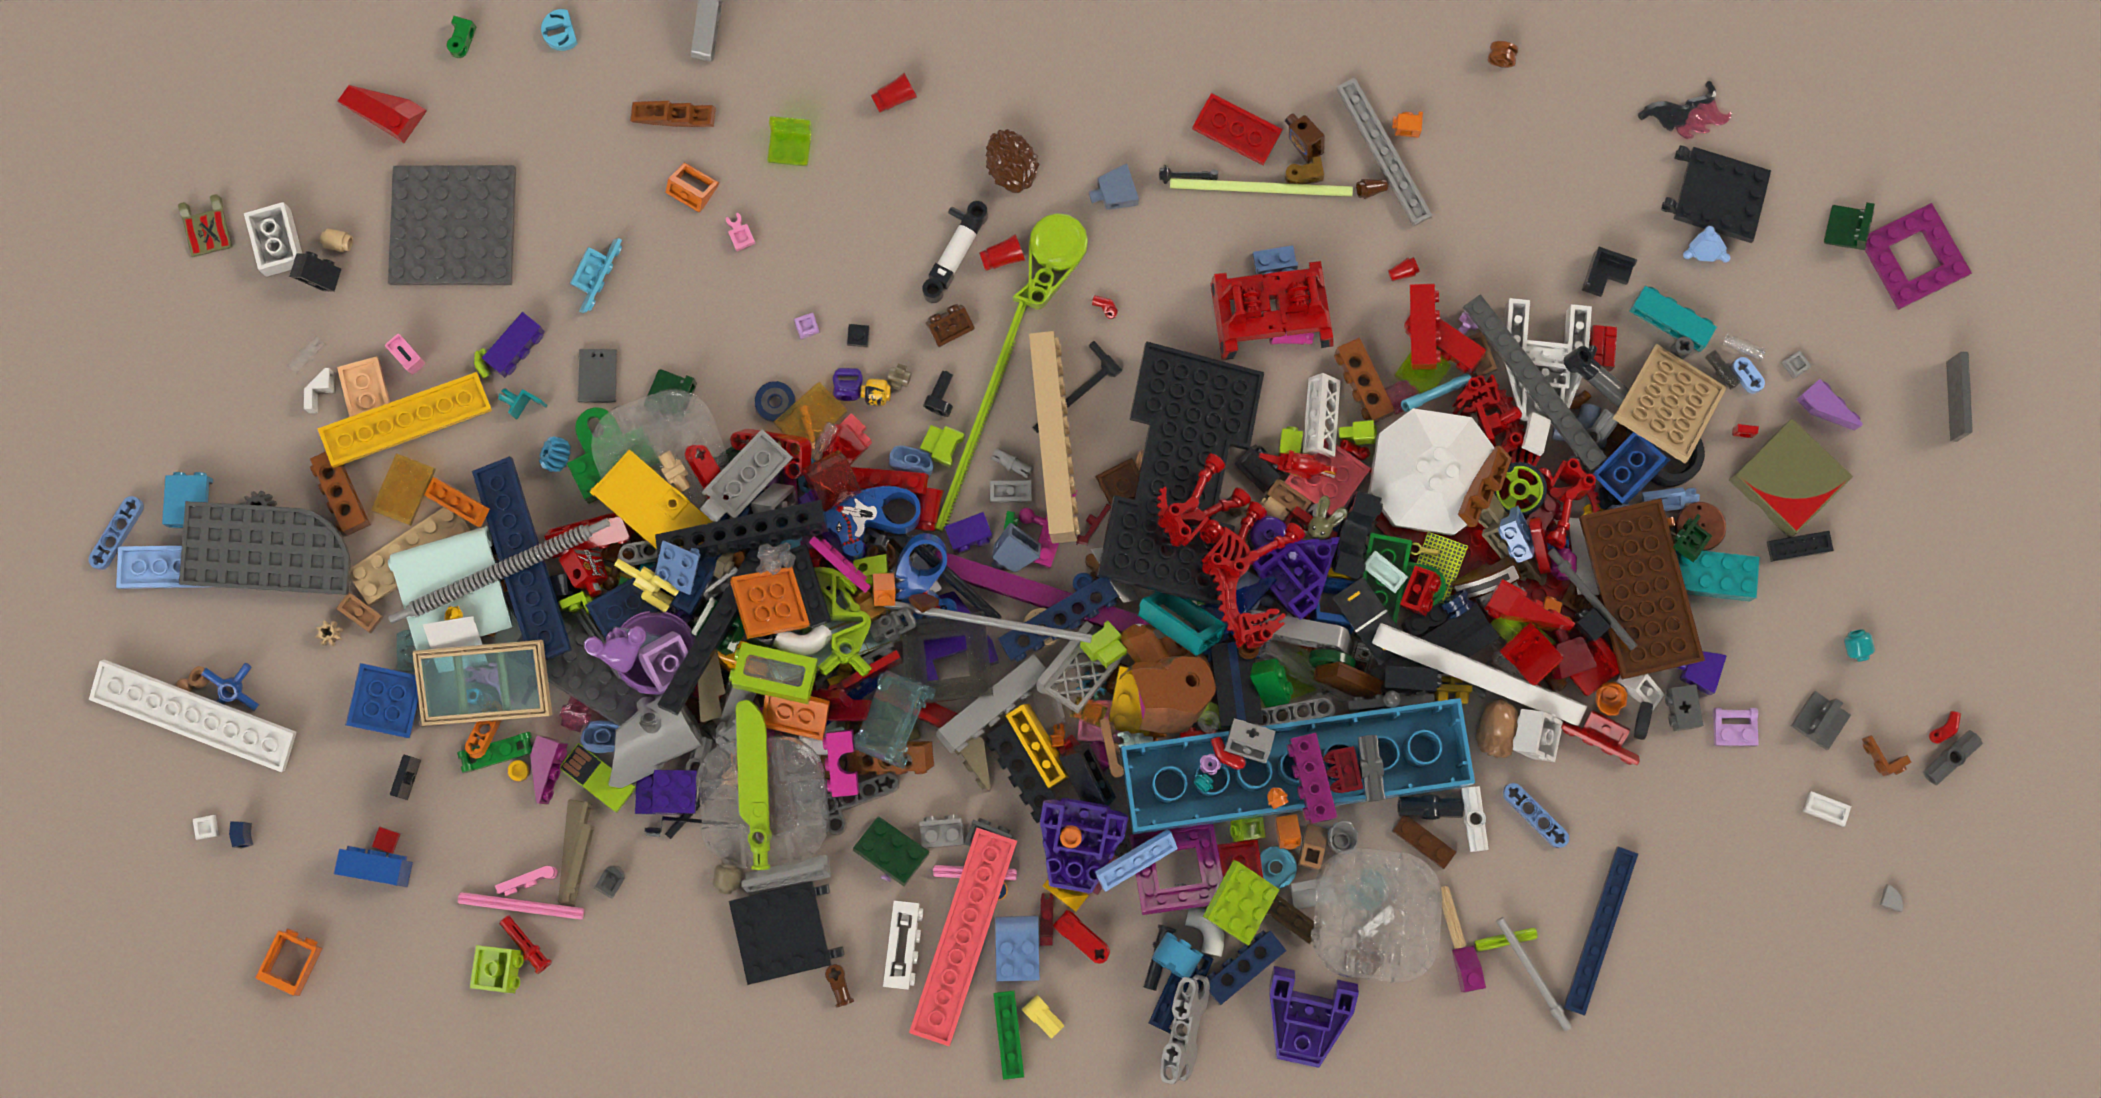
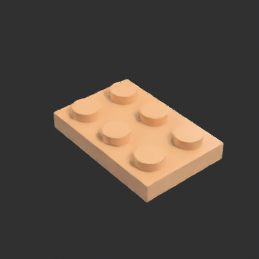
M377 356L337 367L349 417L390 403L380 360Z

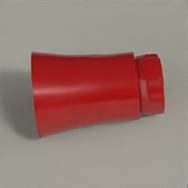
M905 73L871 95L879 112L886 110V108L889 110L901 103L917 98Z
M1016 234L979 252L986 271L1026 261Z
M927 488L926 495H916L920 502V520L915 530L935 531L939 507L944 493L943 490Z

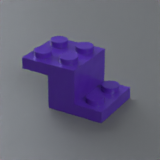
M654 770L653 774L636 781L635 814H696L698 771Z

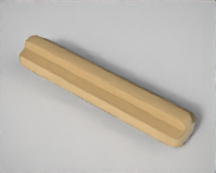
M1439 887L1437 892L1454 948L1465 947V939L1449 887Z

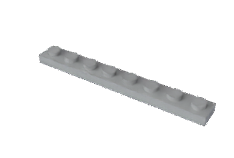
M1356 78L1337 86L1340 97L1413 227L1430 219L1432 214Z

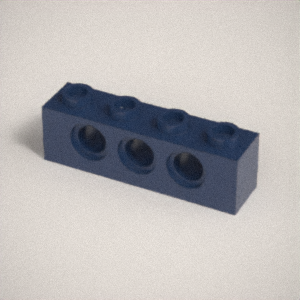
M1264 930L1254 937L1256 942L1251 946L1244 945L1237 951L1240 954L1234 960L1230 957L1221 964L1222 970L1217 974L1213 971L1207 976L1210 984L1209 993L1219 1005H1222L1287 951L1271 930L1267 933ZM1258 946L1263 947L1266 951L1262 959H1258L1254 954V950ZM1246 960L1249 963L1247 972L1239 971V961ZM1226 973L1230 974L1233 978V982L1229 986H1225L1221 982V977Z

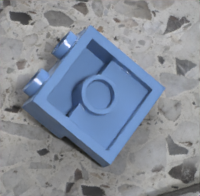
M1519 506L1510 509L1509 516L1501 519L1498 531L1501 538L1505 539L1509 545L1507 549L1510 556L1514 557L1517 563L1532 558L1535 548L1530 528Z

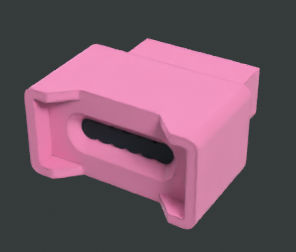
M397 334L385 344V347L411 375L425 365L424 360L400 334Z

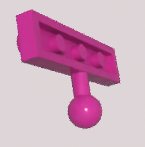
M1024 508L1019 512V520L1023 524L1033 522L1043 526L1038 542L1041 543L1040 557L1033 561V563L1051 568L1059 543L1052 544L1049 535L1048 517L1037 516L1032 509Z

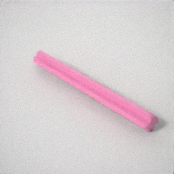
M463 892L459 893L458 896L459 904L573 919H583L584 909L578 907Z

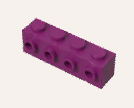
M1312 733L1291 738L1289 740L1290 744L1287 745L1289 757L1294 759L1295 765L1292 766L1294 778L1299 779L1300 786L1297 787L1300 800L1304 799L1305 808L1302 809L1305 821L1309 820L1311 825L1336 819L1337 813L1317 734Z

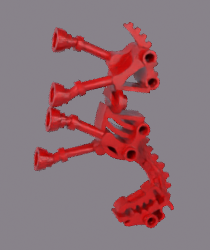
M1493 374L1490 375L1487 381L1481 375L1468 381L1461 394L1453 403L1452 407H1455L1452 413L1457 415L1462 407H1465L1460 416L1470 417L1476 412L1475 403L1481 402L1486 410L1497 407L1501 414L1517 406H1513L1511 403L1513 397L1505 395L1506 389H1499V384L1496 382ZM1519 418L1508 424L1509 429L1505 430V439L1500 446L1512 458L1510 463L1525 462L1536 466L1541 456L1522 448L1525 432H1523L1524 425L1519 424ZM1575 458L1570 459L1568 462L1563 460L1557 467L1553 477L1547 468L1540 467L1538 469L1545 478L1547 494L1555 501L1559 500L1564 503L1561 520L1556 525L1557 528L1551 531L1545 538L1548 544L1559 549H1563L1566 544V531H1569L1570 528L1569 517L1573 500H1581L1587 494L1592 506V513L1600 510L1597 507L1600 500L1596 499L1599 494L1594 492L1596 478L1593 474H1586V471L1582 470L1579 461ZM1518 469L1519 479L1526 480L1530 485L1538 483L1532 473ZM1506 477L1500 490L1502 500L1508 498L1510 480ZM1558 477L1570 485L1563 488H1553Z
M1210 453L1205 461V469H1202L1198 474L1199 480L1188 501L1185 503H1173L1168 507L1166 499L1167 488L1159 489L1161 496L1157 497V500L1160 501L1157 504V508H1160L1161 511L1157 514L1161 517L1158 520V524L1160 527L1165 528V533L1169 532L1170 542L1175 547L1181 544L1186 546L1199 530L1201 533L1200 537L1204 542L1208 544L1216 543L1202 559L1204 563L1202 570L1206 574L1214 575L1213 582H1218L1219 584L1216 590L1221 591L1218 600L1222 601V605L1218 609L1224 613L1222 621L1228 623V631L1232 630L1234 632L1233 637L1235 638L1237 648L1241 647L1245 642L1248 648L1261 647L1285 624L1284 622L1280 623L1286 617L1285 613H1282L1274 621L1270 620L1267 623L1264 622L1268 618L1272 619L1280 610L1268 609L1265 612L1252 615L1251 613L1240 614L1236 604L1238 579L1260 557L1277 548L1282 549L1286 544H1294L1305 537V532L1300 526L1290 522L1286 527L1283 537L1280 535L1276 536L1274 541L1250 552L1245 542L1248 530L1252 529L1254 522L1266 517L1267 511L1258 502L1251 501V497L1246 491L1236 487L1232 492L1231 500L1221 499L1219 503L1204 511L1198 508L1199 498L1206 482L1211 480L1212 475L1219 473L1225 468L1223 460L1217 455ZM1249 504L1246 513L1247 517L1242 518L1238 535L1225 526L1222 528L1216 520H1209L1208 518L1220 511L1225 512L1229 508H1241ZM1186 524H1192L1197 527L1191 533V528Z

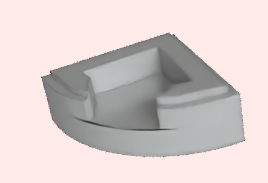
M1886 885L1880 905L1897 912H1902L1903 900L1900 893L1891 885Z

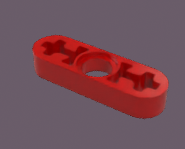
M1541 518L1530 519V532L1540 574L1551 573V560L1548 555L1549 550L1545 540Z

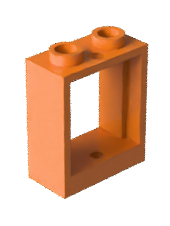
M287 928L286 931L278 930L255 978L293 996H300L323 948L317 946V941L308 937L305 940L299 938L298 932ZM286 939L311 950L296 984L270 973Z

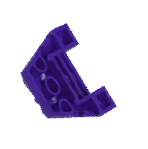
M1061 798V801L1045 800L1040 817V827L1042 830L1049 886L1092 893L1099 882L1095 872L1108 864L1109 860L1113 858L1119 843L1125 837L1128 815L1120 811L1111 810L1109 806L1069 798ZM1073 825L1081 831V843L1075 848H1067L1060 841V833L1066 826Z

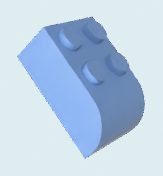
M1038 916L996 917V981L1040 980Z

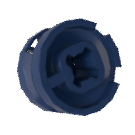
M1466 589L1457 591L1453 596L1450 595L1443 601L1445 604H1440L1442 609H1446L1449 619L1460 616L1474 605L1473 600H1469Z

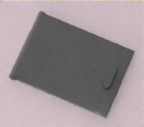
M579 349L578 402L617 401L616 349Z

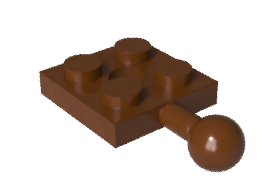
M635 531L629 541L636 543L646 540ZM618 542L611 543L609 547L602 550V559L615 565L623 544H618ZM648 547L643 549L644 553H646ZM630 551L622 553L623 557L627 560L634 558L633 553ZM641 564L632 567L638 570ZM614 565L610 575H607V580L602 584L603 588L607 591L618 587L619 584L617 577L621 569Z

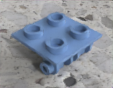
M663 540L655 575L672 584L677 590L690 595L698 568L699 550L691 548L688 551Z

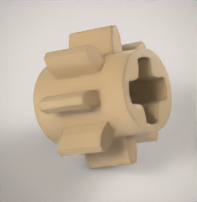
M324 620V625L316 627L319 631L315 638L323 639L321 644L324 646L328 642L330 645L335 646L337 640H342L340 632L343 629L336 628L337 622L332 621L329 625ZM327 631H331L332 635L328 636L326 634Z

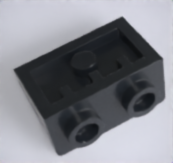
M1255 444L1242 455L1235 465L1265 493L1285 473L1277 469L1278 465L1258 458L1259 453L1268 454V452L1262 446Z

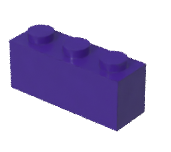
M521 312L482 359L505 378L515 371L516 365L521 359L523 360L529 355L531 347L542 340L545 331L524 312Z

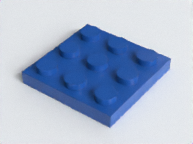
M359 663L345 726L410 738L418 704L416 676L414 674Z

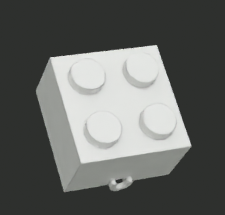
M1521 709L1517 720L1516 736L1513 739V750L1531 759L1555 762L1563 721L1556 718V715L1552 713L1547 714L1542 711Z

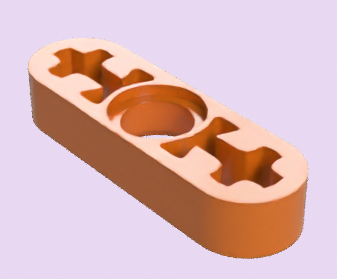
M492 700L484 706L482 712L495 710L496 708L498 711L504 709L499 701ZM502 720L476 722L465 744V750L470 757L477 759L486 753ZM490 725L489 732L485 734L480 733L482 726ZM477 745H479V749H475L474 751L472 750L473 746L476 747Z

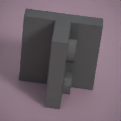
M1814 691L1791 727L1825 750H1829L1851 714L1841 708L1843 702L1837 698L1828 700Z

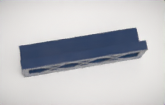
M1203 954L1202 958L1205 959L1202 968L1198 970V966H1196L1189 978H1193L1195 975L1206 977L1214 959ZM1173 973L1170 974L1148 1024L1171 1034L1169 1027L1174 1020L1172 1012L1173 1001L1178 984L1182 980V978ZM1197 980L1199 987L1198 992L1200 991L1203 984L1201 980ZM1189 982L1184 984V992L1187 991Z

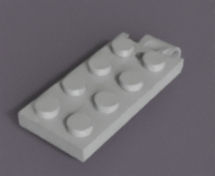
M761 429L702 491L704 496L707 494L710 498L703 504L700 510L713 522L719 521L725 513L730 516V519L736 518L793 457ZM723 496H728V500H724Z

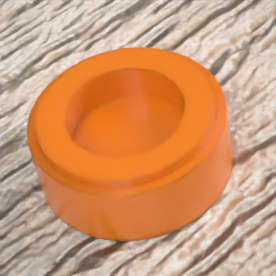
M1069 825L1062 829L1060 841L1065 847L1075 848L1081 843L1082 834L1079 828Z

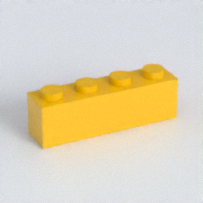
M1022 704L1006 715L1007 719L1047 787H1055L1067 780L1069 776L1062 766L1059 758L1060 754L1055 747H1051L1052 741L1031 705Z

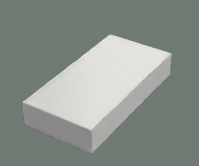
M1532 412L1529 415L1522 448L1541 456L1544 453L1551 420Z
M1810 791L1803 812L1844 827L1852 806Z

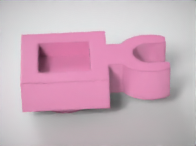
M736 213L738 218L736 222H731L729 217H726V222L730 228H733L728 233L738 252L754 245L755 241L748 225L741 226V215Z

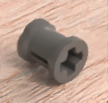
M1681 337L1671 346V353L1680 359H1684L1693 351L1694 343L1688 337ZM1684 346L1685 349H1684V350H1680L1679 347Z

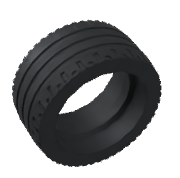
M1699 439L1691 454L1689 466L1685 471L1679 474H1671L1661 469L1650 481L1657 485L1674 487L1692 479L1699 472L1704 462L1705 450L1702 439Z

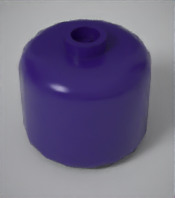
M1266 516L1261 520H1257L1252 529L1249 530L1247 537L1251 551L1253 549L1256 550L1264 543L1274 541L1276 536L1280 535L1283 537L1286 530L1285 523L1279 518Z

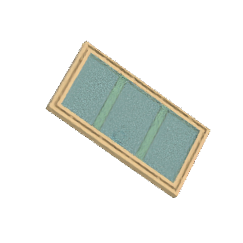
M543 640L413 651L422 726L552 715Z

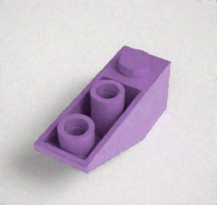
M1821 379L1816 381L1796 399L1813 416L1854 431L1863 425L1860 417L1855 412H1851L1846 407L1845 401L1841 397L1836 396L1831 391L1830 385L1824 381L1822 382Z

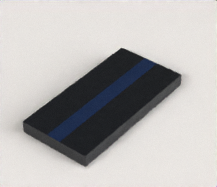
M1236 642L1220 643L1210 647L1221 728L1231 727L1234 718L1251 724H1262L1263 715L1260 695L1250 677L1253 663H1256L1255 658L1251 660L1242 658L1238 652Z

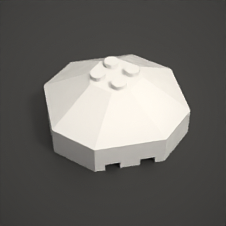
M1413 408L1376 436V447L1368 494L1382 498L1383 508L1381 512L1393 527L1452 536L1467 526L1458 516V512L1474 478L1494 450V446L1472 417Z

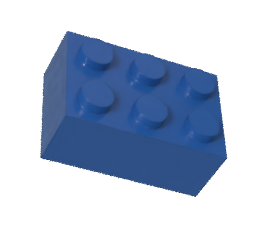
M1633 432L1593 475L1622 504L1627 505L1671 459L1653 443Z
M347 846L346 850L339 849L334 870L335 875L408 887L413 862L407 861V856L389 853L388 857H386L387 853L368 849V852L365 853L366 849Z

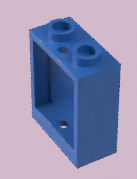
M1327 577L1322 592L1338 594L1356 581ZM1320 601L1317 608L1310 613L1311 621L1342 626L1348 630L1350 635L1354 631L1345 615L1320 612Z

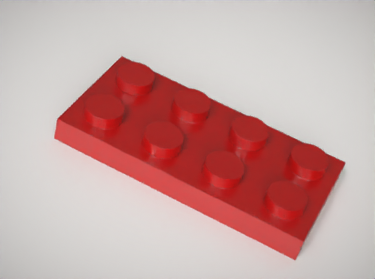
M1213 93L1210 94L1192 127V130L1262 166L1267 161L1283 130Z

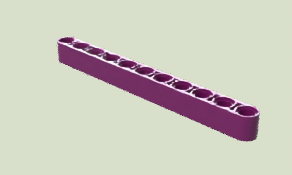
M936 550L935 555L942 559L941 552ZM947 553L946 565L964 582L981 589L1047 609L1073 594ZM1091 600V602L1095 604L1100 603L1098 601ZM1075 604L1072 607V611L1075 614H1081L1084 611V607L1081 604ZM1106 606L1099 610L1100 614L1090 620L1088 617L1081 620L1104 628V623L1109 621L1120 634L1134 624H1149L1140 618L1138 614L1113 606L1108 609Z

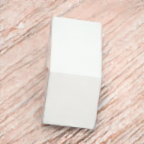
M324 368L304 388V410L310 414L318 413V393H335V372L330 368Z

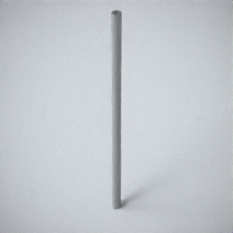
M895 601V606H884L894 610L907 607L910 608L912 613L1091 643L1092 640L1091 634L939 608H932L921 613L912 604Z

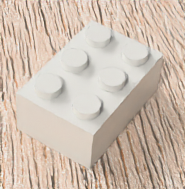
M282 202L244 213L258 270L265 277L291 270L296 253H302L291 209Z

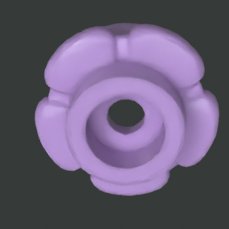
M1214 754L1204 755L1200 759V769L1203 773H1208V775L1216 774L1217 770L1221 767V762L1218 761Z

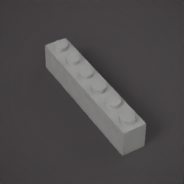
M1035 654L1031 655L941 727L935 735L951 754L956 750L960 753L969 745L967 743L968 740L972 737L975 740L985 732L983 728L988 724L990 727L995 725L1000 720L999 715L1003 712L1006 714L1011 712L1016 707L1014 703L1019 699L1022 702L1032 694L1030 691L1035 686L1037 687V680L1046 671V667Z

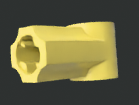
M1036 994L1021 1010L1052 1039L1064 1025L1049 1010L1048 1005Z

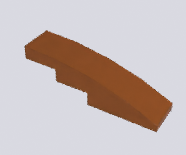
M670 101L632 102L630 121L633 123L662 126L714 127L716 107L713 105L694 106L692 103H671Z
M1500 445L1494 448L1480 468L1458 512V516L1469 527L1477 526L1483 509L1489 508L1494 492L1502 489L1512 458Z

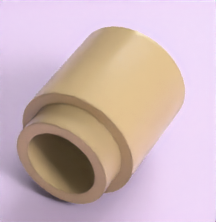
M327 228L321 234L320 243L323 244L325 249L339 252L350 251L353 244V236L348 235L347 232Z
M1271 496L1268 499L1264 497L1260 502L1266 509L1267 516L1279 518L1282 522L1289 513L1284 505Z

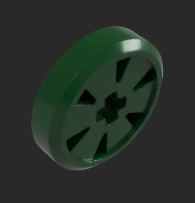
M1328 648L1312 650L1308 660L1309 664L1315 669L1319 665L1342 662L1355 668L1356 664L1354 658L1349 654Z

